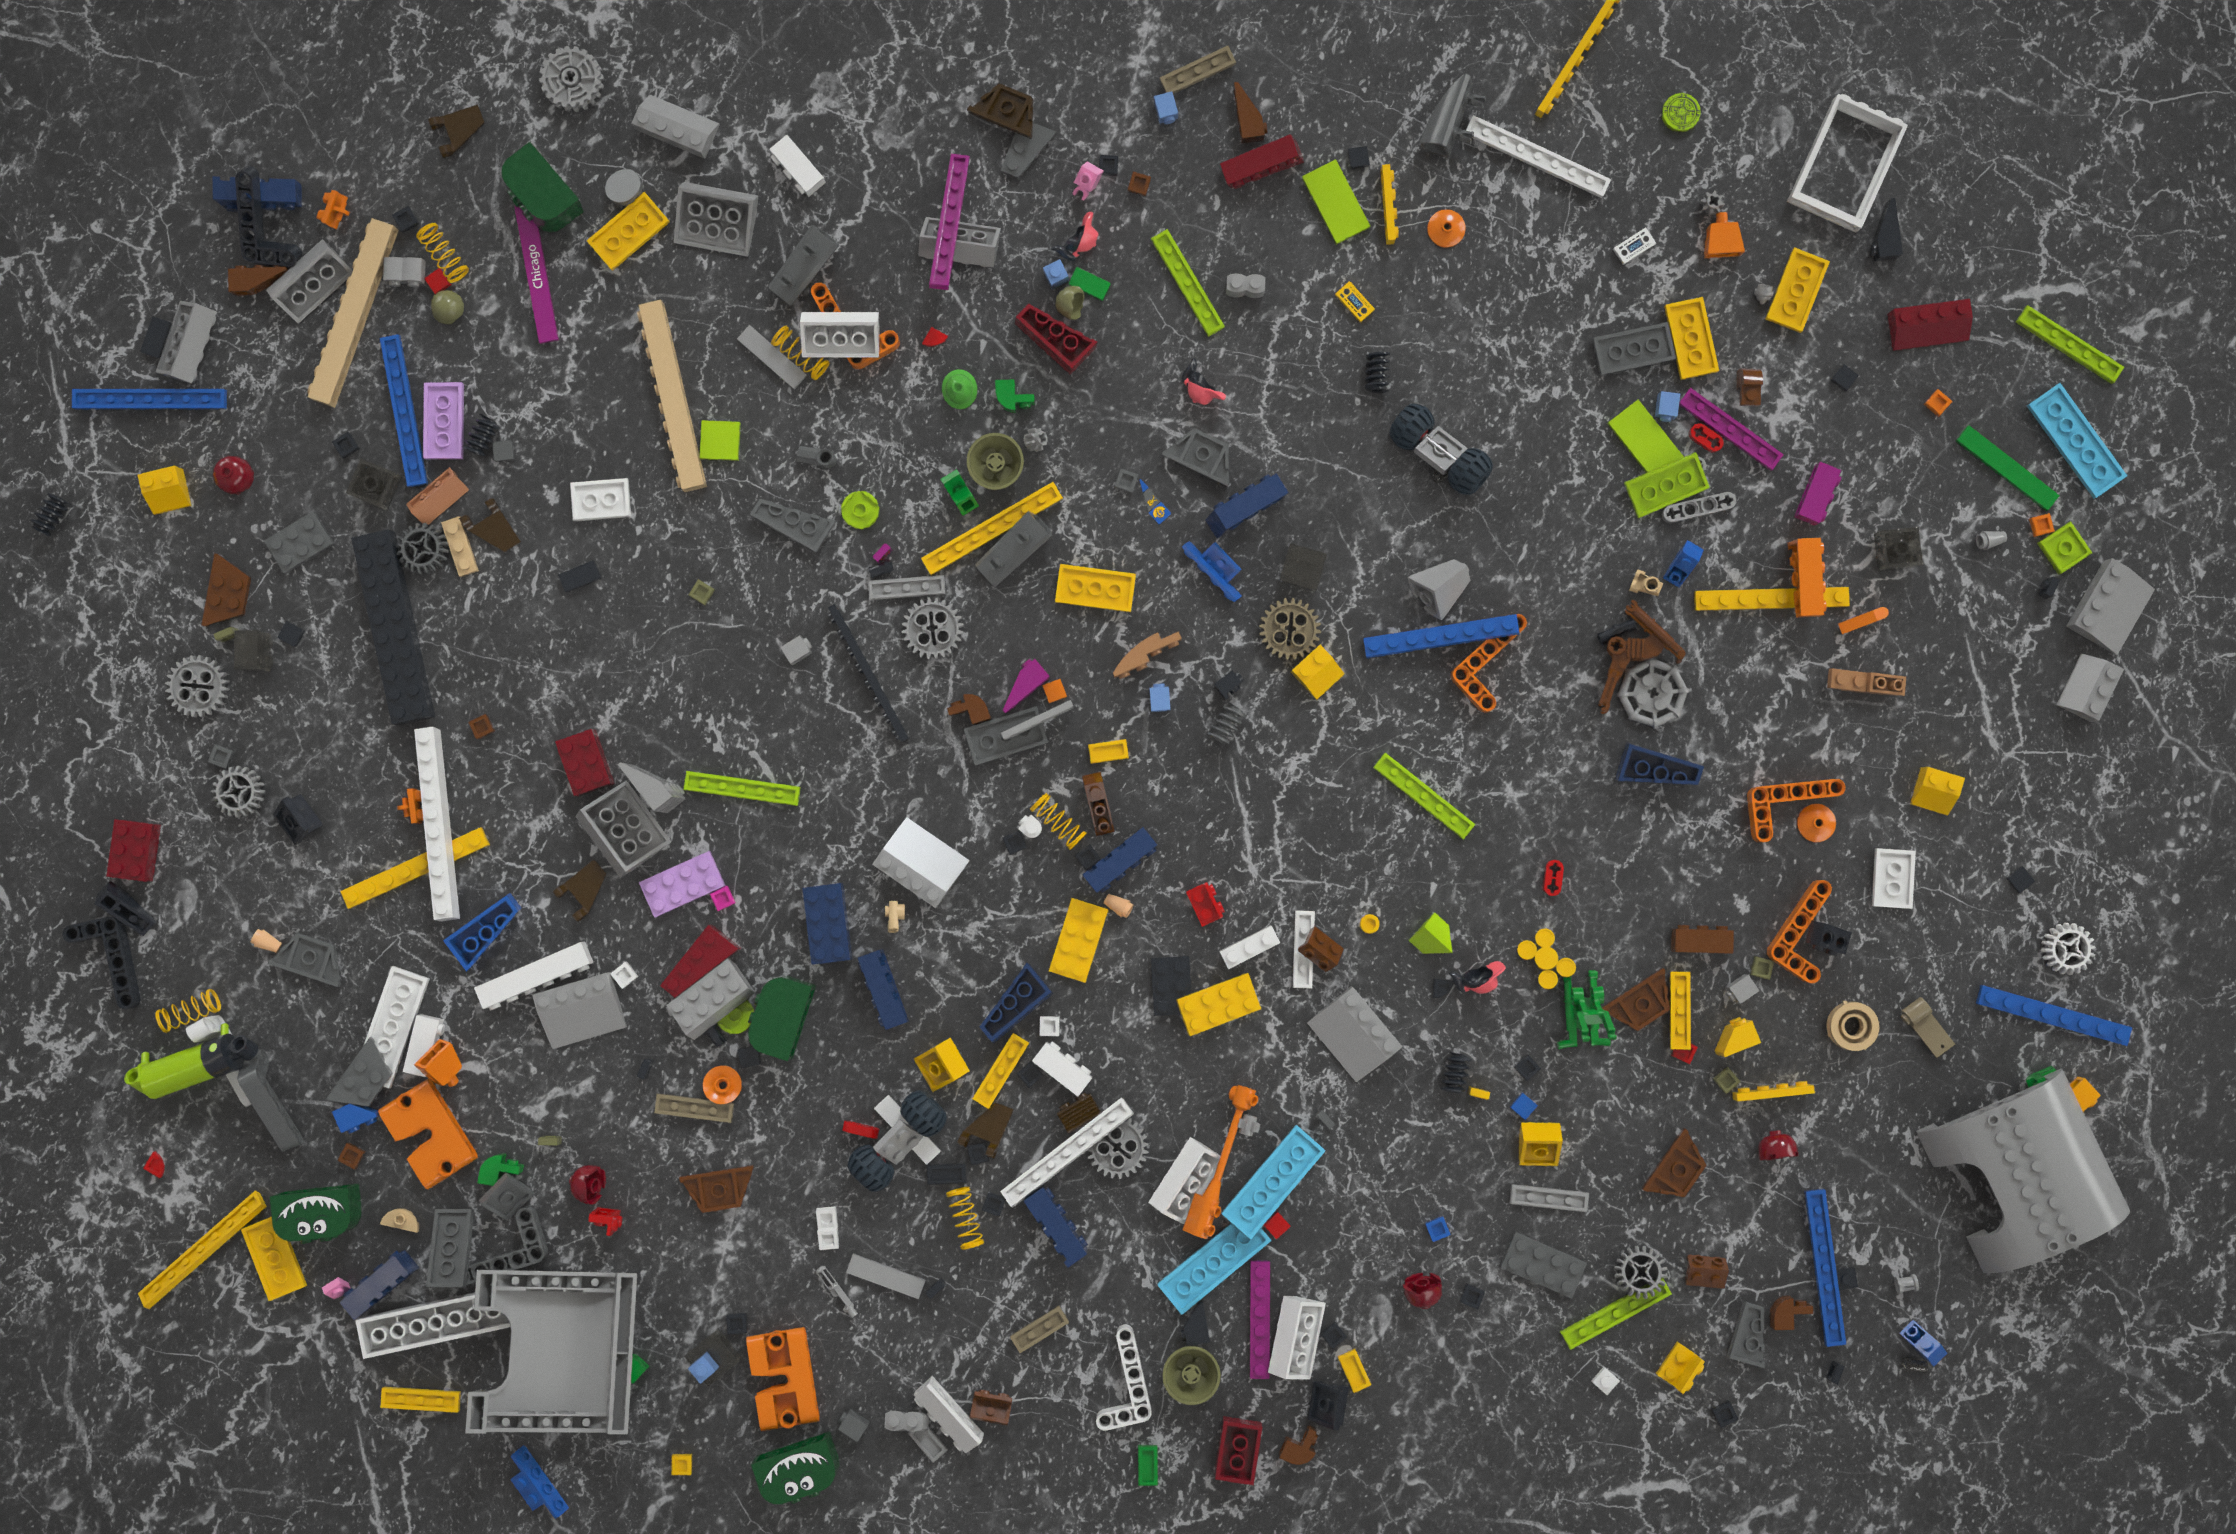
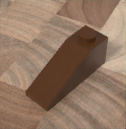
M1234 82L1233 90L1241 144L1264 141L1265 134H1268L1267 123L1263 122L1262 115L1240 84Z

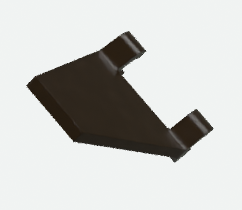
M478 104L444 116L428 119L432 130L439 129L445 125L451 144L439 146L443 158L454 154L485 123Z
M492 498L485 502L492 515L474 525L466 514L459 518L468 531L504 552L521 542L501 512L498 504Z
M592 860L568 881L556 888L553 893L557 898H561L568 890L582 905V908L572 915L579 922L589 913L606 877V873L595 860Z
M994 1103L962 1132L957 1143L967 1147L971 1135L991 1142L985 1155L995 1159L999 1144L1014 1109Z

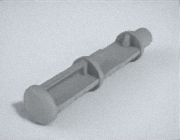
M826 1266L819 1267L816 1270V1274L819 1276V1273H822L830 1284L829 1287L825 1284L833 1297L839 1296L845 1304L843 1311L847 1312L851 1318L856 1316L858 1313L854 1309V1304L836 1281L832 1283L823 1270H827Z

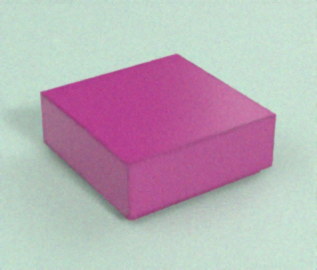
M728 886L710 894L717 911L736 903Z

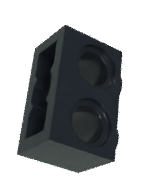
M1811 920L1805 943L1813 945L1812 949L1824 952V949H1826V954L1837 956V953L1846 955L1852 932Z

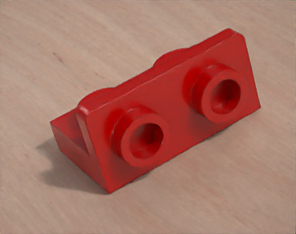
M1206 882L1186 891L1202 927L1223 918L1222 913L1225 911L1221 902L1217 903L1214 895L1217 894L1212 884L1208 885Z
M597 1207L589 1214L588 1222H594L595 1226H606L608 1224L606 1236H611L618 1228H621L623 1217L620 1216L621 1210Z

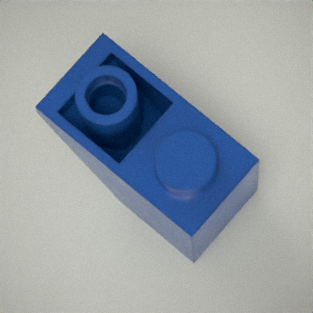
M1687 540L1675 556L1663 578L1680 588L1700 561L1704 550Z
M348 1104L332 1112L340 1132L348 1131L349 1134L359 1130V1125L365 1123L368 1126L377 1122V1117L380 1116L378 1110L356 1104Z
M1914 1320L1900 1332V1335L1933 1367L1947 1354L1943 1346Z

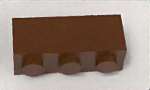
M1677 925V929L1672 928L1671 952L1733 954L1734 930H1728V926H1716V930H1711L1709 926L1697 925V929H1689V925Z

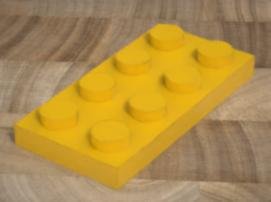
M643 192L633 203L629 204L591 236L587 242L613 271L669 224L670 221L649 196Z
M1794 247L1765 319L1801 333L1830 261Z
M1703 297L1666 304L1664 308L1680 380L1719 372Z
M1060 564L1055 603L1131 612L1136 574Z
M1075 898L1071 899L1049 972L1086 982L1108 909Z
M1248 973L1176 999L1189 1036L1261 1009Z
M272 1217L241 1229L268 1301L307 1286L290 1241L281 1239L275 1233Z

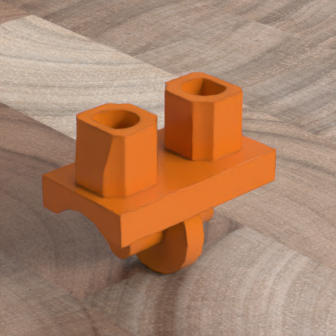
M332 190L331 193H324L323 202L327 205L325 210L318 211L317 219L321 220L325 225L337 229L342 216H349L350 214L349 211L345 210L348 197L335 190Z
M407 789L408 798H402L403 805L397 806V810H403L404 817H410L411 824L422 823L424 820L423 810L420 809V802H422L421 790Z

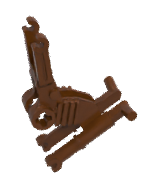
M1635 600L1631 601L1630 606H1626L1625 614L1631 616L1650 636L1644 639L1628 638L1627 641L1621 637H1613L1609 640L1607 652L1612 657V663L1608 670L1607 681L1598 704L1599 707L1604 706L1601 708V714H1606L1609 711L1616 683H1618L1630 661H1644L1655 658L1665 648L1675 656V662L1680 664L1686 654L1685 650L1674 641V638L1656 623L1654 618L1652 619L1642 610ZM1615 643L1619 644L1618 651H1613Z

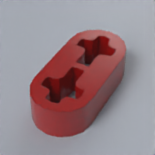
M1695 424L1689 430L1690 439L1711 453L1719 451L1724 445L1723 438L1703 424ZM1694 429H1701V434L1703 436L1699 435L1698 437H1696V432L1694 431ZM1714 439H1716V440H1717V443H1716V444H1717L1718 446H1715V447L1713 448V447H1711V444H1712V443H1711L1709 440L1713 441Z
M1550 860L1545 866L1543 891L1549 896H1556L1561 892L1564 867L1558 860ZM1556 863L1559 871H1555V876L1552 877L1553 871L1549 867ZM1552 879H1554V886H1557V890H1553V893H1550V889H1547V886L1551 885Z
M844 1120L842 1131L878 1139L880 1130L877 1127Z

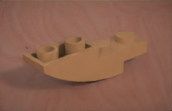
M1179 632L1163 639L1156 633L1140 642L1118 664L1113 672L1114 678H1125L1134 669L1137 672L1147 668V664L1150 663L1147 655L1150 654L1153 657L1162 653L1161 649L1167 646L1171 649L1180 645L1179 641L1182 638Z
M1829 669L1827 688L1849 692L1905 696L1906 677Z

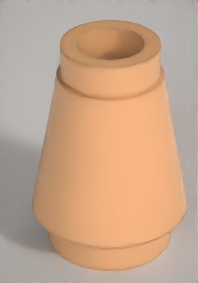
M1108 894L1104 900V904L1120 917L1127 918L1134 906L1130 903V900Z
M257 929L250 942L254 944V947L275 953L278 952L282 945L281 942L264 929L262 931Z

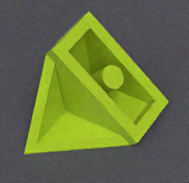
M1435 912L1409 939L1423 954L1452 953L1449 925Z

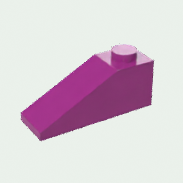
M1029 659L1022 664L1021 667L1023 669L1019 672L1003 708L1005 714L1050 678L1036 659L1033 661Z

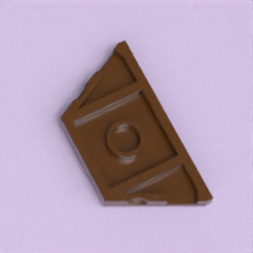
M214 553L201 626L206 627L217 622H224L230 618L245 615L251 582L250 576L216 553Z
M1661 968L1604 1005L1602 1009L1608 1011L1610 1016L1636 1031L1647 1026L1670 1010L1667 998L1668 989L1665 981V969Z
M1683 1128L1641 1188L1642 1190L1680 1197L1687 1195L1707 1166L1687 1129Z
M754 1165L680 1176L679 1181L684 1184L689 1195L695 1200L702 1213L737 1208L742 1206Z

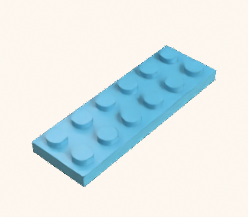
M2058 383L2027 405L2030 412L2093 499L2127 477V474L2061 383Z
M1295 1125L1221 1214L1251 1240L1326 1150L1300 1127Z
M1230 1223L1158 1282L1157 1285L1182 1315L1271 1242V1239L1260 1228L1250 1240Z

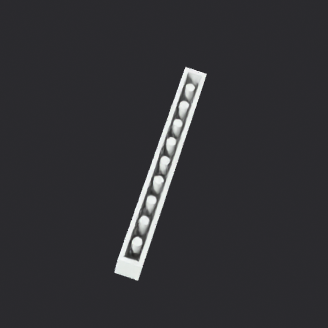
M435 727L414 729L433 917L437 921L460 919L441 731Z

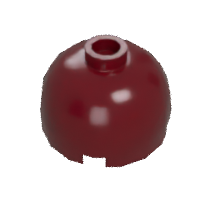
M226 456L215 464L213 479L222 491L238 495L251 487L254 481V471L251 469L248 461L238 456Z
M1781 1130L1770 1131V1135L1764 1137L1758 1146L1760 1161L1799 1156L1798 1147L1793 1137L1781 1134Z
M585 1165L578 1168L569 1180L572 1196L577 1201L593 1205L597 1203L602 1196L599 1194L601 1187L605 1189L606 1185L604 1169L594 1165Z
M1417 1273L1404 1280V1295L1411 1305L1421 1309H1428L1440 1300L1442 1282L1438 1275L1429 1273V1276H1423V1273Z

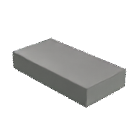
M930 1427L924 1432H908L909 1436L932 1463L948 1450Z

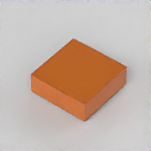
M1937 389L1924 405L1939 417L1952 403V400Z
M2050 513L2029 519L2034 537L2055 532Z
M1061 679L1042 685L1049 704L1067 697Z

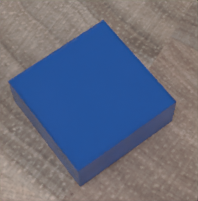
M1521 1093L1510 1108L1526 1120L1538 1105L1524 1093Z
M1443 1216L1425 1223L1432 1242L1451 1235Z

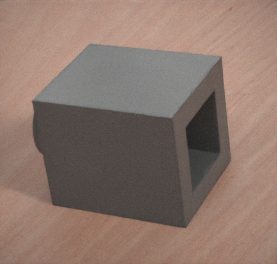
M850 1409L848 1414L844 1412L838 1423L841 1425L838 1430L858 1442L870 1421Z

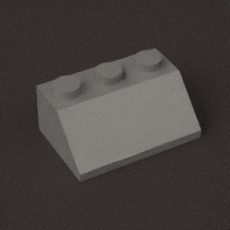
M2080 654L2056 705L2089 722L2099 721L2124 669L2107 660Z

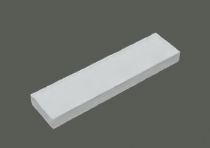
M1295 911L1293 988H1312L1313 962L1298 952V947L1305 943L1310 929L1314 927L1315 911Z
M890 1095L885 1097L874 1108L891 1127L900 1119L908 1124L900 1113L901 1107ZM924 1136L912 1148L926 1165L941 1152L929 1137Z

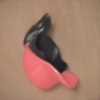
M1093 212L1085 214L1082 226L1077 228V232L1066 241L1064 246L1056 245L1051 250L1058 252L1068 260H1075L1081 252H1087L1095 247L1098 232L1091 226Z
M1192 358L1191 363L1183 372L1182 382L1188 386V394L1193 402L1207 405L1214 398L1225 400L1226 395L1215 391V387L1210 386L1204 376L1196 371L1197 361L1195 358Z
M1494 961L1487 966L1483 965L1478 969L1468 970L1462 976L1457 972H1449V975L1453 978L1454 984L1459 991L1466 992L1472 990L1473 992L1484 994L1497 988V976L1506 967L1503 963Z

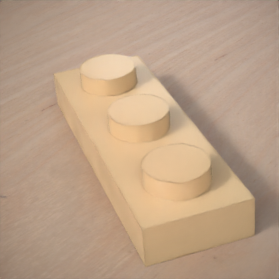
M460 517L441 522L449 543L458 575L463 577L479 570L465 528L459 520Z

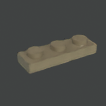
M1060 1305L1010 1335V1338L1019 1353H1022L1067 1325L1070 1321Z

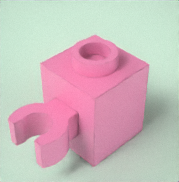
M1089 162L1083 164L1074 181L1079 186L1074 189L1073 195H1076L1081 190L1083 192L1082 200H1085L1089 192L1097 187L1104 171Z

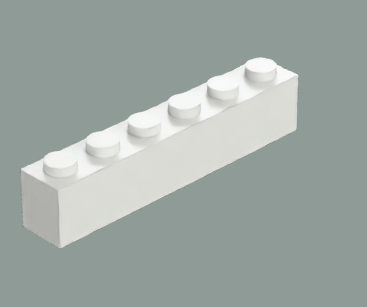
M580 942L479 985L474 989L482 1008H489L491 1011L501 1007L500 1003L507 1000L510 1003L519 999L518 995L522 993L529 995L536 992V987L542 985L543 988L554 984L553 980L559 977L561 980L571 977V972L578 970L579 973L585 971L594 962L586 943Z

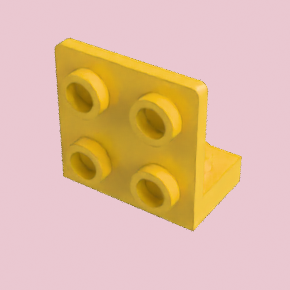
M1676 1342L1656 1374L1684 1394L1685 1391L1688 1392L1693 1386L1695 1376L1703 1371L1705 1361L1679 1342Z

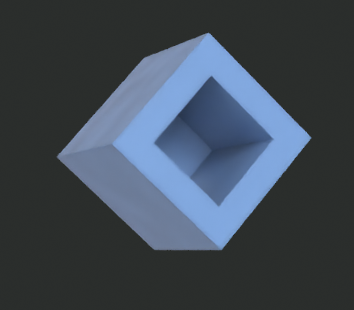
M1173 92L1154 96V105L1159 123L1170 124L1175 122V119H1178V110Z
M1060 259L1043 267L1044 275L1051 289L1069 282L1068 274Z
M1661 391L1657 395L1655 417L1660 418V421L1664 422L1674 420L1678 416L1680 394Z
M1153 684V688L1149 689L1151 712L1170 711L1169 687H1165V684Z
M706 1352L691 1364L688 1370L701 1384L719 1366Z

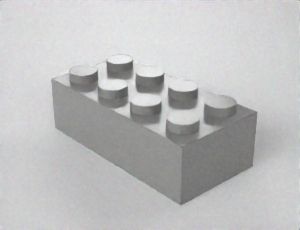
M727 958L666 1006L685 1035L695 1040L755 994V991L736 963Z

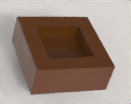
M1133 172L1128 192L1146 197L1151 176Z
M487 714L468 722L477 740L495 732Z
M346 1143L338 1161L352 1169H357L366 1151L351 1143Z

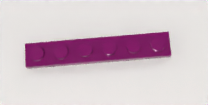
M1689 388L1680 400L1679 406L1768 470L1772 471L1784 455L1692 388Z
M1250 1261V1379H1269L1270 1261Z

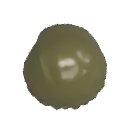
M1070 285L1060 291L1055 301L1057 311L1069 320L1080 318L1085 298L1083 290L1079 286Z
M449 290L438 292L431 301L433 317L442 324H453L464 312V303L461 296Z

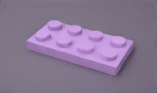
M462 382L424 383L423 458L425 460L463 459V448L461 446H463L464 384Z
M710 851L639 882L654 917H658L725 886Z

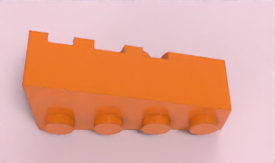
M1821 538L1793 540L1788 543V550L1792 549V557L1789 560L1790 566L1794 568V572L1791 578L1793 586L1797 588V591L1793 593L1796 617L1823 616L1827 609V603L1823 596V593L1826 591V583L1823 581L1825 564L1822 562L1824 544L1821 543Z

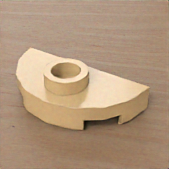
M407 1209L392 1210L380 1222L381 1225L416 1233L419 1232V1222H417L413 1213Z

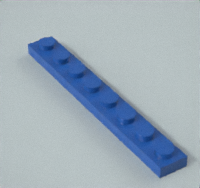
M398 334L380 338L407 487L426 485L428 481L401 336Z
M72 389V408L227 409V390Z
M1517 614L1368 637L1364 638L1366 658L1520 635Z
M1984 985L1980 986L1976 1004L2124 1046H2128L2132 1027Z
M1825 1189L1804 1191L1825 1346L1846 1345Z

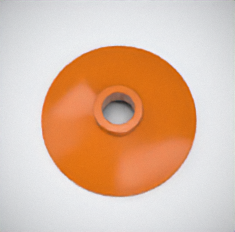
M1453 210L1436 212L1430 218L1427 227L1428 235L1432 242L1445 248L1457 245L1463 239L1466 229L1463 218ZM1449 224L1451 229H1445L1444 225Z
M1811 804L1799 813L1797 827L1805 839L1811 842H1822L1834 833L1836 819L1828 807L1822 804ZM1817 819L1821 820L1819 827L1815 823Z
M729 1066L712 1068L703 1080V1091L706 1097L716 1104H728L734 1101L742 1088L739 1074ZM725 1082L727 1084L726 1088L721 1089L720 1083Z

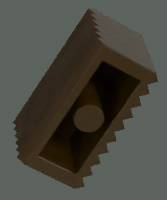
M1083 1092L1075 1097L1077 1101L1069 1104V1102H1066L1058 1107L1060 1111L1057 1112V1115L1068 1134L1102 1113L1091 1093L1086 1095Z

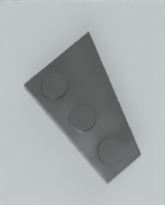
M1033 123L1031 139L1015 133L1001 168V173L1019 179L1057 132Z
M1743 1301L1727 1357L1765 1368V1361H1763V1351H1765V1344L1763 1343L1764 1307Z

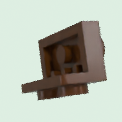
M1315 926L1310 929L1305 943L1298 947V952L1325 972L1338 965L1344 950L1343 947Z
M1701 1255L1687 1256L1686 1285L1725 1289L1729 1272L1725 1258Z
M987 1390L975 1391L970 1419L1008 1426L1013 1398L1004 1393L993 1395Z

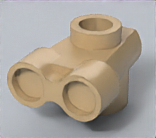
M1637 569L1629 591L1635 593L1639 591L1659 596L1663 583L1658 578L1645 575L1646 572ZM1654 585L1655 589L1651 590L1648 586Z
M889 901V906H885V917H889V933H897L899 930L898 919L904 920L905 904H898V901Z

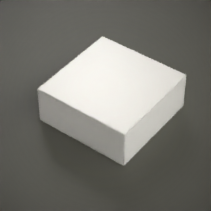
M624 962L610 973L622 989L638 978V975L628 962Z
M1040 1016V1036H1059L1060 1016Z

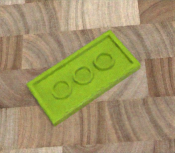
M1336 159L1302 176V180L1336 245L1370 228V224Z
M1636 400L1607 423L1646 473L1684 457L1639 400Z
M1696 452L1624 482L1637 518L1710 488Z

